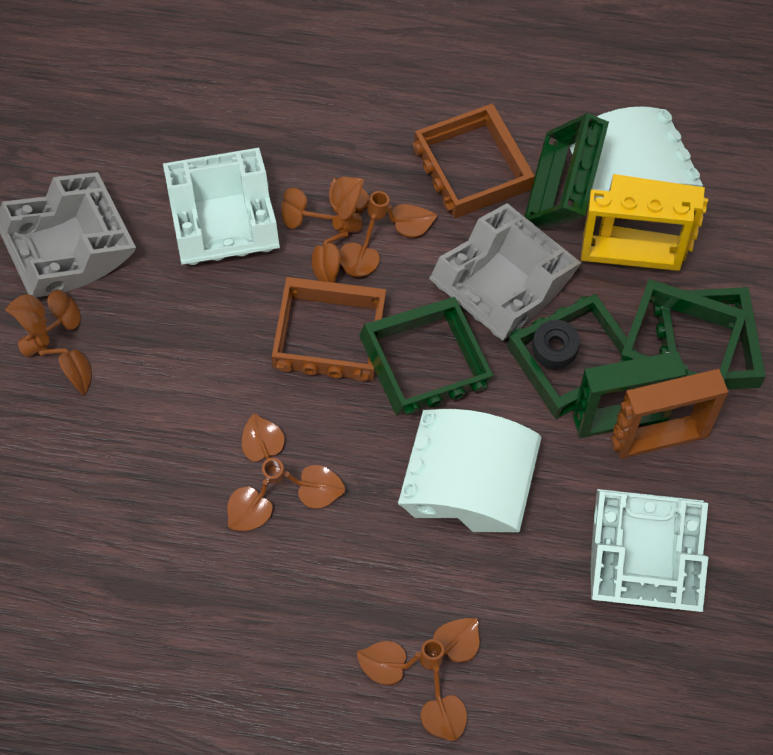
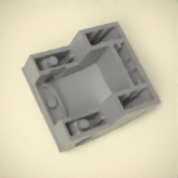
M98 172L53 177L46 197L3 201L0 206L1 237L28 294L35 297L48 296L54 290L67 292L92 283L121 265L136 249Z
M506 203L479 218L467 242L440 256L429 279L450 297H455L459 306H462L473 315L475 320L491 330L494 336L505 340L515 330L523 328L545 309L571 279L581 262Z

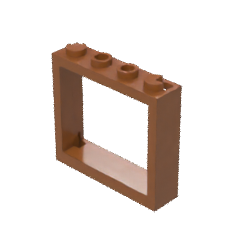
M493 103L415 131V141L412 143L414 152L417 156H421L425 172L427 174L430 173L433 178L434 189L437 193H441L444 207L447 211H451L454 219L532 189L535 175ZM486 126L516 179L458 200L429 146Z
M286 277L272 352L273 368L283 372L291 370L300 371L307 375L323 374L331 378L347 377L360 382L374 381L375 369L369 358L368 364L286 354L283 351L293 299L376 309L374 320L376 321L383 319L386 289Z
M711 370L627 390L621 403L620 412L617 414L613 434L610 436L612 449L617 451L619 459L708 438L728 394L720 370ZM695 404L690 416L638 428L642 416Z

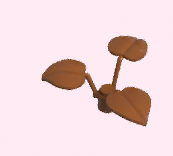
M344 176L335 181L331 194L332 203L336 206L335 212L338 213L335 216L305 211L307 197L298 188H289L283 194L281 213L287 227L298 228L302 224L303 215L333 220L334 229L340 232L324 240L323 246H316L313 250L312 269L319 281L335 283L340 266V253L337 246L331 242L341 237H348V232L357 233L362 228V218L360 214L354 213L363 187V178Z
M333 178L329 190V202L334 211L336 206L332 203L331 194L337 178ZM362 188L354 213L356 211L363 213L367 209L371 217L363 246L352 242L341 247L339 250L341 267L352 277H364L376 270L380 260L379 253L367 247L375 220L382 219L386 216V213H388L391 222H396V231L410 238H416L426 233L436 220L437 214L409 204L397 205L391 211L392 205H389L390 199L385 192L375 191L369 197L368 193Z
M62 290L52 291L48 296L47 302L51 313L57 317V320L46 327L45 309L35 296L25 294L14 299L6 307L5 311L15 317L22 327L30 333L19 339L18 347L20 352L26 357H31L38 352L40 356L62 353L59 356V363L63 372L81 395L86 394L92 377L91 366L86 357L76 349L70 352L67 348L46 349L49 344V337L46 333L61 322L68 330H73L79 325L81 316L75 301Z
M252 414L243 430L242 450L244 455L252 462L266 459L262 465L265 479L259 494L252 487H242L232 493L227 505L228 527L235 531H250L261 527L269 520L273 507L269 500L263 498L269 483L277 484L284 478H287L296 485H300L298 490L299 499L305 506L312 509L324 508L343 495L345 492L344 484L334 472L320 465L305 467L301 474L302 481L293 477L288 471H285L279 459L270 458V456L278 455L282 451L285 443L283 432L274 423L261 418L257 414Z
M477 618L458 619L442 625L434 633L433 639L425 641L421 652H416L415 656L407 663H405L406 653L399 644L391 641L378 642L366 649L357 651V659L363 672L371 680L381 685H393L400 682L403 675L402 669H409L417 660H420L424 668L433 670L436 701H429L423 706L420 714L421 723L427 732L448 741H456L461 737L467 721L466 708L457 696L448 695L441 699L439 667L442 664L443 656L446 654L454 662H466L475 657L480 643Z

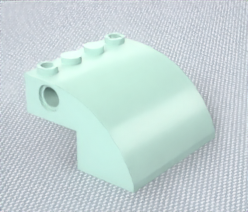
M643 106L628 107L597 116L609 121L592 190L609 191L613 174L698 187L703 186L699 178L700 174L694 168L690 160V153L685 149L681 141V135L675 129L671 121L672 116L667 110ZM575 143L569 145L572 154L574 151Z
M259 148L163 163L181 265H195L200 261H218L224 257L246 256L252 252H269L280 248L276 219L269 198L266 171Z
M460 409L423 410L398 504L414 518H458L472 532H520L541 436L521 424L487 413Z
M597 489L591 551V599L703 612L708 556L703 555L708 503L703 500Z

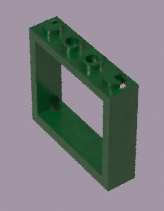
M586 113L546 132L524 216L537 228L547 230L586 215L590 192L595 180L609 121ZM550 138L556 140L553 142V145L549 144ZM575 143L561 202L553 207L568 147ZM569 200L573 201L572 206L568 205Z
M649 279L619 362L649 357L632 351L648 303L651 302L732 329L719 369L725 381L747 311ZM688 370V375H687V376L695 375V374H699V373H696V372H693V371Z
M749 287L685 290L727 305L734 304L736 308L747 311L740 332L747 371H729L724 382L727 390L760 388L766 376ZM653 303V316H657L658 319L656 336L657 339H661L662 344L659 354L677 352L670 309Z
M596 293L589 297L583 296L579 298L575 304L567 308H559L553 315L547 318L541 317L537 319L531 326L525 329L519 328L515 330L509 337V351L555 420L574 410L580 387L559 397L525 347V344L533 341L538 327L547 321L562 320L569 323L592 312L622 355L627 337Z
M455 297L364 324L359 334L396 416L404 413L412 415L422 407L428 406L432 408L449 398L457 400L470 391L474 393L480 392L487 388V384L493 377L491 369ZM446 318L474 377L405 399L377 340Z
M679 351L585 369L572 414L578 437L585 438L614 431L613 427L616 424L621 404L597 409L601 394L686 377L688 375L687 364L684 365ZM674 409L642 416L638 427L668 421Z

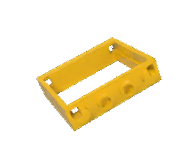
M613 174L609 191L695 200L694 221L683 258L685 262L688 251L692 252L694 240L697 239L698 229L702 225L703 213H706L708 198H704L705 187ZM602 217L599 236L672 244L678 243L679 236L613 226L615 218Z
M591 189L582 239L581 261L680 271L694 221L695 200ZM596 216L682 224L677 244L593 236Z

